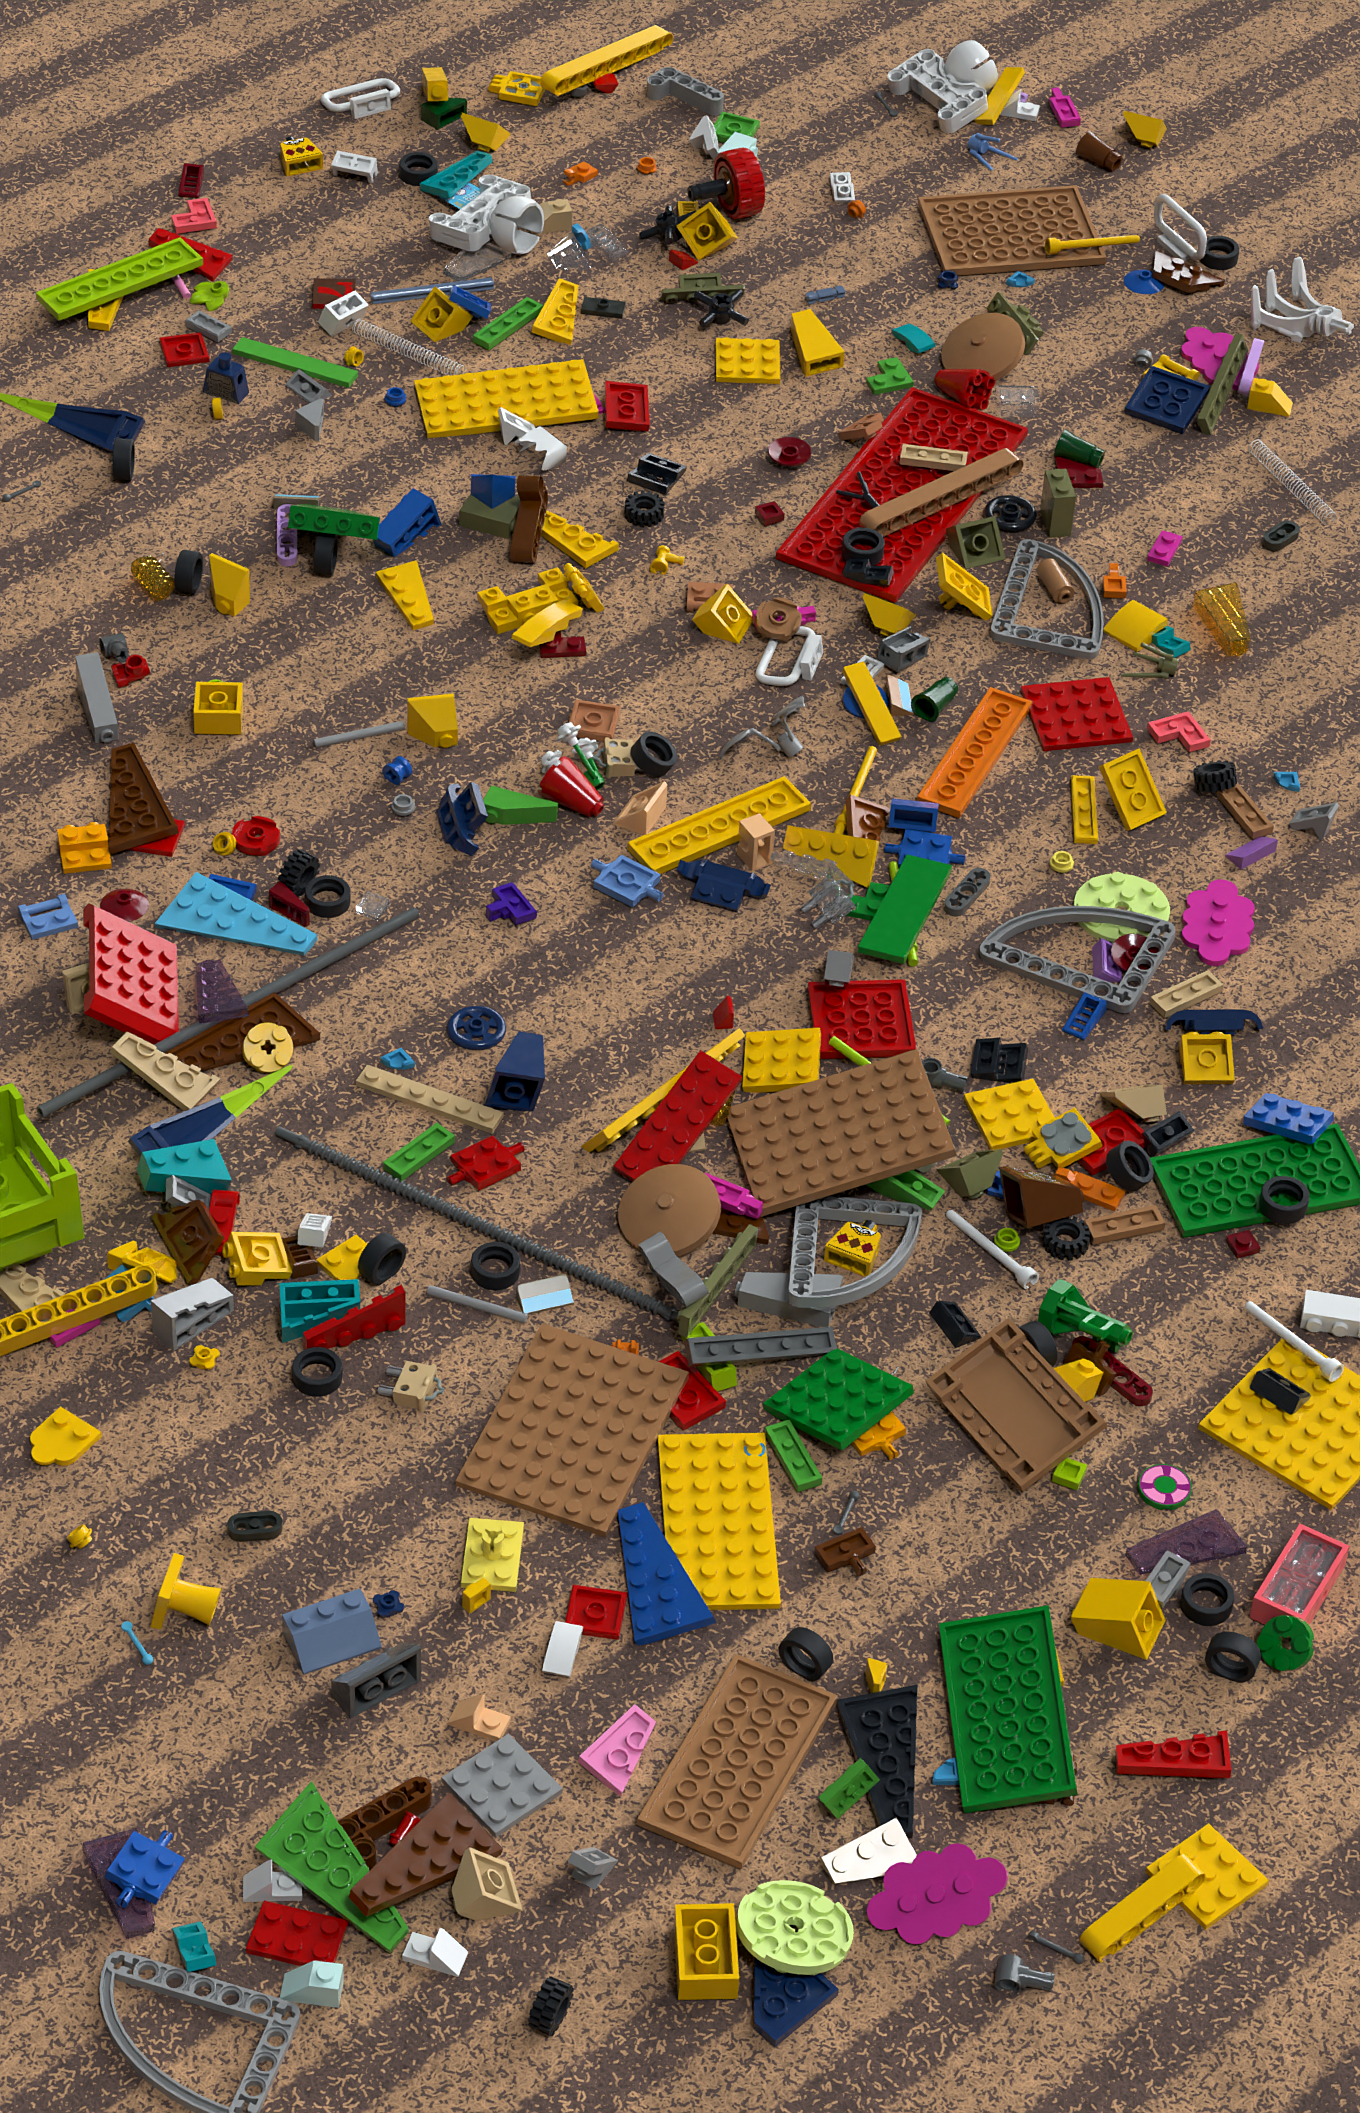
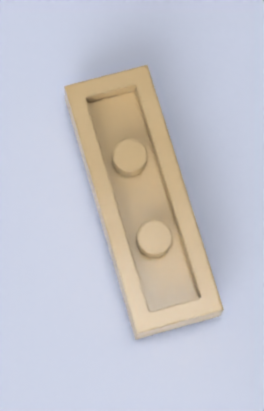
M903 444L900 464L954 472L966 466L968 452Z
M1207 970L1151 996L1150 1005L1164 1018H1167L1177 1011L1184 1010L1222 992L1223 984Z

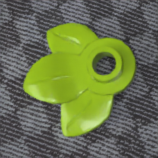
M224 281L199 283L194 287L196 292L192 294L190 303H206L208 311H215L224 303V299L227 298L229 286Z

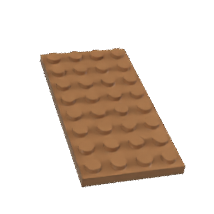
M735 1654L638 1816L637 1825L742 1869L835 1707L838 1695Z

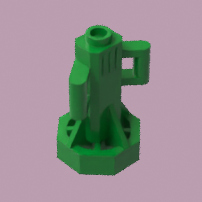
M1058 1279L1048 1289L1039 1308L1038 1322L1042 1323L1049 1330L1050 1334L1056 1337L1062 1333L1082 1331L1092 1335V1340L1098 1344L1100 1340L1107 1342L1110 1345L1108 1350L1117 1353L1120 1347L1123 1348L1130 1343L1133 1336V1331L1127 1324L1092 1310L1079 1292V1289L1062 1279Z

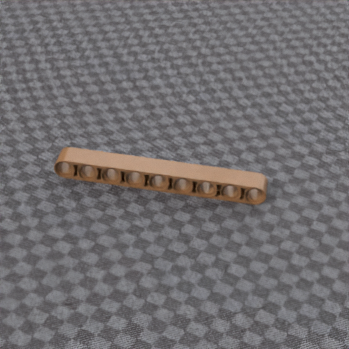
M1004 448L865 512L859 520V526L876 530L884 537L1016 476L1022 470L1024 462L1008 448Z

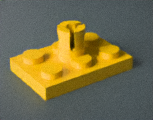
M943 552L937 556L938 584L944 592L938 598L941 604L945 601L947 602L943 607L950 610L959 603L961 605L964 604L975 616H979L983 620H989L993 617L989 588Z
M1140 748L1098 766L1111 799L1127 831L1167 813Z

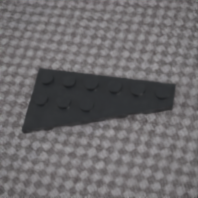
M918 1684L837 1700L836 1708L855 1761L857 1762L861 1758L879 1778V1781L867 1792L878 1826L880 1827L897 1818L907 1838L911 1839L914 1821Z

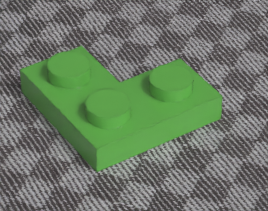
M898 357L878 361L877 366L882 374L866 378V383L874 395L914 386V381Z

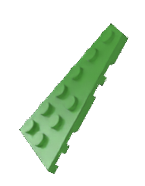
M311 1781L255 1845V1850L267 1860L272 1859V1863L391 1954L408 1934L409 1928L394 1905L366 1917L350 1900L349 1894L351 1889L370 1870Z

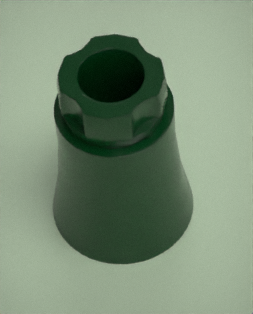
M1067 429L1062 432L1054 451L1055 458L1061 457L1081 464H1088V466L1095 468L1100 467L1105 456V450L1097 448V445L1081 439Z
M943 677L923 692L915 695L911 700V709L914 715L931 723L936 721L943 709L958 693V685L952 678Z

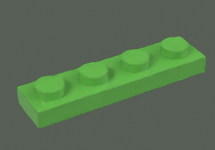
M529 297L524 298L473 335V342L487 350L492 349L537 317L543 305Z

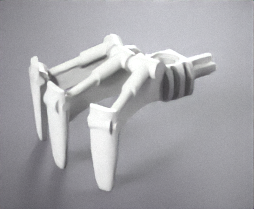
M1297 257L1293 261L1291 295L1293 301L1302 299L1307 309L1298 308L1288 303L1278 294L1273 269L1268 271L1266 277L1265 308L1267 311L1261 308L1258 287L1254 285L1252 288L1250 326L1253 331H1256L1263 324L1299 343L1303 337H1310L1316 332L1325 336L1331 335L1336 330L1348 335L1352 333L1351 329L1354 328V324L1342 320L1340 309L1322 305L1311 296L1307 287L1306 272L1301 257ZM1277 309L1286 317L1277 316L1270 312Z

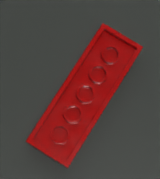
M700 1050L613 1165V1169L633 1182L640 1175L653 1168L669 1164H680L741 1083L742 1076Z

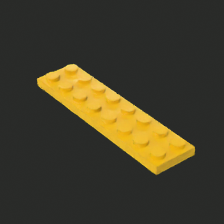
M783 776L627 842V850L641 865L662 874L678 867L680 860L690 862L740 841L742 837L739 834V821L760 813L773 827L810 811L811 803Z
M739 1028L705 1053L720 1062L724 1057L740 1047L738 1041L745 1037V1034ZM687 1067L581 1147L588 1152L594 1149L599 1152L618 1139L623 1133L634 1127L639 1121L656 1110Z

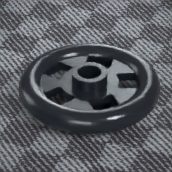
M1014 495L995 497L986 504L984 509L985 518L993 517V513H999L1000 517H996L998 529L1008 532H1017L1029 528L1037 517L1035 507L1028 500ZM1021 516L1027 517L1025 520L1020 519Z

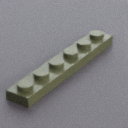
M1243 334L1234 335L1232 342L1228 346L1226 356L1222 359V365L1216 373L1214 383L1210 386L1209 394L1204 400L1202 410L1197 416V424L1204 434H1212L1248 352Z
M749 1224L743 1233L739 1232L734 1245L726 1249L721 1262H716L709 1278L705 1277L703 1279L709 1294L690 1306L680 1309L677 1316L679 1335L684 1337L690 1335L756 1246L758 1227Z

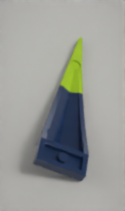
M0 393L1 401L112 454L116 438L133 439L135 442L145 423L143 417L126 411L73 406Z
M293 1065L286 1066L202 1105L151 1124L132 1136L128 1143L138 1156L141 1157L142 1152L213 1139L288 1073Z

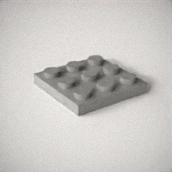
M509 1733L441 1777L443 1785L495 1838L563 1793V1788Z

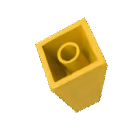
M1090 1578L1086 1588L1081 1593V1598L1076 1608L1073 1609L1071 1614V1621L1078 1635L1145 1660L1148 1659L1166 1621L1150 1581Z

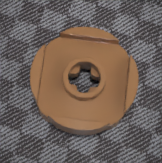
M773 598V601L767 603L764 601L760 604L756 613L757 631L772 639L788 641L800 629L801 612L799 613L794 602L786 598ZM781 616L783 621H776L773 618Z

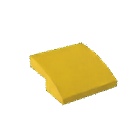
M1132 600L1110 619L1103 628V632L1138 652L1143 649L1140 646L1141 643L1147 645L1152 643V635L1166 627L1168 619Z

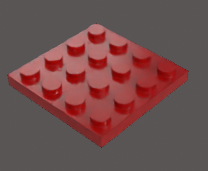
M1110 677L1021 686L1022 697L1033 701L1029 709V715L1043 751L1133 742V735Z
M905 979L850 981V983H844V987L831 986L829 981L808 982L807 990L813 1028H820L821 1031L820 1059L847 1058L829 1044L833 1036L840 1039L864 1058L893 1057L917 1049Z

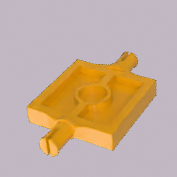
M891 1411L853 1441L851 1445L860 1456L872 1451L882 1450L889 1460H892L893 1457H898L899 1453L891 1444L896 1439L906 1435V1427Z

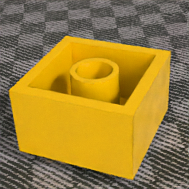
M196 682L194 734L241 735L243 683Z

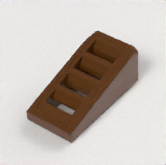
M298 1235L283 1238L282 1242L292 1270V1279L318 1274V1263L311 1247L299 1244L287 1245L298 1242Z

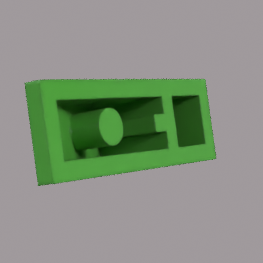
M492 785L483 799L488 815L486 818L488 823L502 825L556 822L558 818V803Z
M914 1170L866 1184L883 1196L905 1203L916 1204L932 1211L945 1190Z

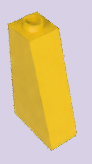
M807 309L792 313L790 329L804 376L807 377L844 367L845 351L813 311Z

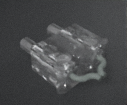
M827 874L823 881L809 891L812 898L801 906L802 912L807 913L817 904L823 911V914L812 922L814 928H819L828 920L835 924L850 911L856 910V905L851 900L854 895L853 887L855 884L852 880L849 882L844 879L837 881L832 874ZM840 883H844L845 885H850V886H849V891H850V895H849V896L847 895V893L845 892V890L842 888V886L840 885Z

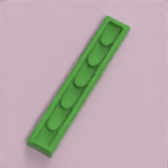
M244 337L233 348V354L293 372L300 369L310 377L347 388L358 377V371Z

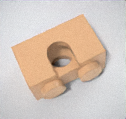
M760 813L739 821V834L742 838L738 844L737 855L751 871L772 864L775 830Z

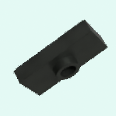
M584 297L581 314L623 319L626 302L608 300L606 298Z

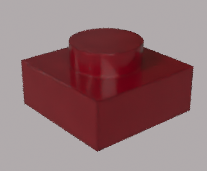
M775 501L755 506V514L764 526L784 521L785 513Z
M1250 1230L1226 1236V1242L1236 1259L1260 1253L1261 1247Z

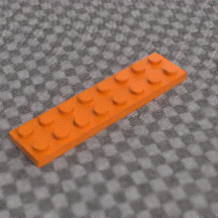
M990 687L917 796V801L939 803L938 811L960 818L1028 715L1033 701Z

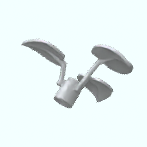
M800 696L794 699L772 718L771 727L781 722L785 730L777 738L778 744L754 728L746 729L726 743L720 753V759H723L727 749L751 734H755L768 742L777 751L782 749L788 758L794 756L804 747L793 732H791L786 718L790 714L799 713L800 708L805 707L804 697Z

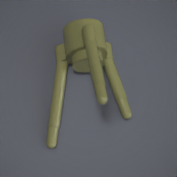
M1141 643V647L1161 656L1160 659L1134 652L1133 655L1158 663L1157 670L1161 671V673L1122 674L1123 677L1168 679L1169 675L1175 676L1179 659L1173 658L1174 655L1167 654L1145 643Z

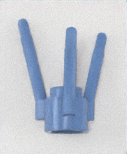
M976 133L968 141L969 153L991 171L993 168L979 153L984 154L987 150H990L1007 158L1018 160V158L990 146L987 142H1000L999 138Z

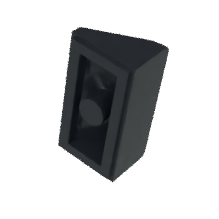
M1178 1111L1144 1131L1142 1136L1150 1157H1157L1189 1138L1195 1130L1181 1111Z
M937 1301L930 1310L929 1314L955 1348L982 1338L956 1302Z
M1271 1368L1257 1371L1250 1385L1251 1390L1291 1415L1298 1411L1311 1397L1310 1393Z

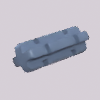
M840 285L835 286L834 289L830 287L816 290V293L814 291L807 292L805 300L808 304L817 303L816 301L833 300L835 297L837 299L845 297V289Z

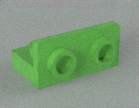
M860 1758L857 1762L850 1765L845 1773L833 1784H830L818 1798L839 1819L879 1781V1778Z

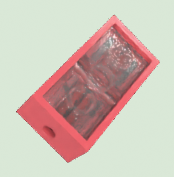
M1299 1524L1255 1594L1249 1618L1265 1625L1274 1617L1289 1615L1299 1617L1310 1625L1343 1571L1350 1546L1303 1524Z

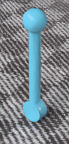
M129 1621L123 1622L121 1625L122 1630L127 1632L143 1657V1663L150 1665L153 1662V1657L147 1654L132 1631V1623Z

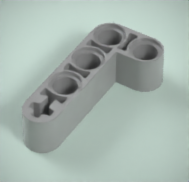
M664 67L647 78L646 96L651 100H661L670 94L710 115H719L723 112L724 94L721 91L675 68Z
M661 1231L638 1244L653 1275L658 1276L661 1286L685 1307L690 1306L709 1294L699 1275L675 1255L671 1245Z

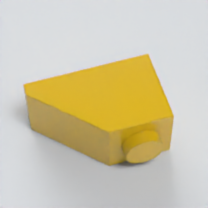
M1253 378L1247 409L1289 417L1293 402L1274 381Z

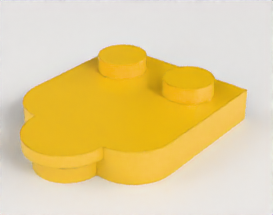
M60 1406L31 1433L32 1459L40 1465L56 1463L61 1466L73 1464L102 1437V1432Z

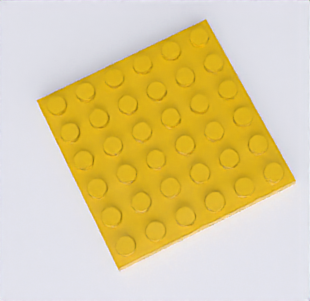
M1282 1338L1199 1423L1198 1429L1332 1510L1360 1480V1375L1344 1366L1341 1376L1337 1380L1330 1382L1322 1376V1371H1320V1367ZM1316 1350L1318 1353H1320V1354H1321L1322 1356H1324L1325 1358H1330V1357L1326 1356L1325 1354L1321 1353L1320 1351ZM1271 1368L1310 1393V1399L1294 1414L1291 1415L1250 1389L1251 1382L1257 1371Z

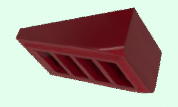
M184 163L178 197L199 198L205 174L204 165Z
M278 882L269 890V908L303 927L310 925V909L286 885Z

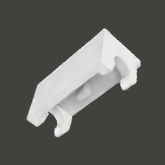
M337 150L331 164L334 176H338V171L367 176L368 183H373V176L376 177L378 174L377 160L372 157Z

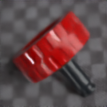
M744 147L720 152L714 161V180L699 183L695 186L690 185L687 188L688 198L692 202L718 197L721 207L731 219L757 215L762 211L765 203V183L760 164L754 153Z

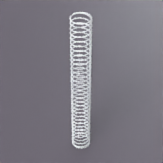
M361 320V322H360L361 325H362V322H364V324H363L364 327H365V323L368 324V322H365L364 320H363V321ZM402 338V339L404 340V342H403L404 344H405V341H407L406 345H407V347H408V343H409L408 340H405L404 338ZM422 347V348L424 349V351H423L424 353H425V350H427V352H426V354H425V356H424V365L426 366V364H425V358H427V355H428V352H429V351H428V349H425L424 347ZM457 363V366H456V368H455V370H454V375L457 374V371H458V369H459V368H458V365H461V364H458V363Z
M1257 439L1259 440V442H1261V444L1258 445L1261 447L1258 451H1260L1263 447H1267L1265 446V444H1263V442L1260 439ZM1250 444L1248 450H1249L1250 453H1252V449H1251V451H1250V446H1251V444ZM1268 447L1266 448L1267 451L1262 455V457H1263L1267 452H1269V451H1268V449H1269ZM1252 453V455H1254V457H1256V459L1259 460V457L1257 458V453L1256 456ZM1277 457L1276 461L1273 464H1275L1277 461L1280 462V458ZM1284 464V466H1286V467H1283V468L1279 471V473H1280L1284 468H1286V470H1285L1282 474H1284L1287 470H1290V471H1291L1290 476L1293 475V477L1289 480V482L1294 478V475H1295L1296 478H1298V482H1303V481H1301V479H1299V477H1298L1296 474H1294V472H1293L1291 469H1289V467H1287V465H1285V464ZM1264 465V467H1266V469H1268V471L1271 472V468L1269 470V465L1268 468L1266 465ZM1310 489V494H1315L1312 495V497L1315 496V498L1311 501V503L1315 499H1317V501L1314 504L1320 501L1322 503V506L1325 505L1324 509L1327 508V510L1323 513L1324 515L1330 507H1328V505L1325 502H1323V500H1321V498H1319L1318 495H1316V493H1311L1312 490ZM1306 504L1305 506L1307 507V509H1309V511H1311V512L1313 513L1312 508H1311V510H1310V505H1309V508H1308V506H1307V504ZM1330 508L1329 510L1332 512H1329L1326 516H1328L1330 513H1332L1333 515V513L1335 512H1333V510Z

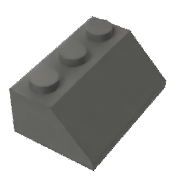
M401 1643L386 1649L382 1654L371 1660L362 1662L353 1670L338 1675L331 1681L333 1699L351 1719L421 1681V1647L419 1644Z

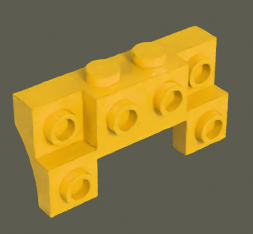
M558 567L538 573V581L541 586L505 596L498 586L477 592V599L482 605L491 627L497 634L521 627L537 613L557 602L566 600L578 606V599L568 588V580Z

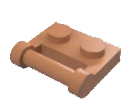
M688 582L687 612L698 610L703 603L725 584Z

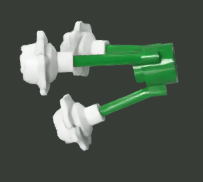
M571 722L565 723L558 729L559 736L556 738V742H568L571 747H574L572 750L574 758L580 757L587 769L584 773L585 777L596 790L601 789L605 785V781L598 771L593 756L594 751L598 748L597 741H590L589 738L577 740L576 736L581 726H574ZM559 750L555 752L548 751L541 758L540 764L543 766L541 772L546 774L553 764L558 766L561 762L558 759L561 757L562 752Z

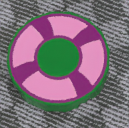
M1157 1464L1146 1468L1139 1478L1138 1492L1142 1500L1155 1509L1176 1510L1184 1506L1190 1499L1192 1484L1189 1476L1183 1470L1173 1465Z

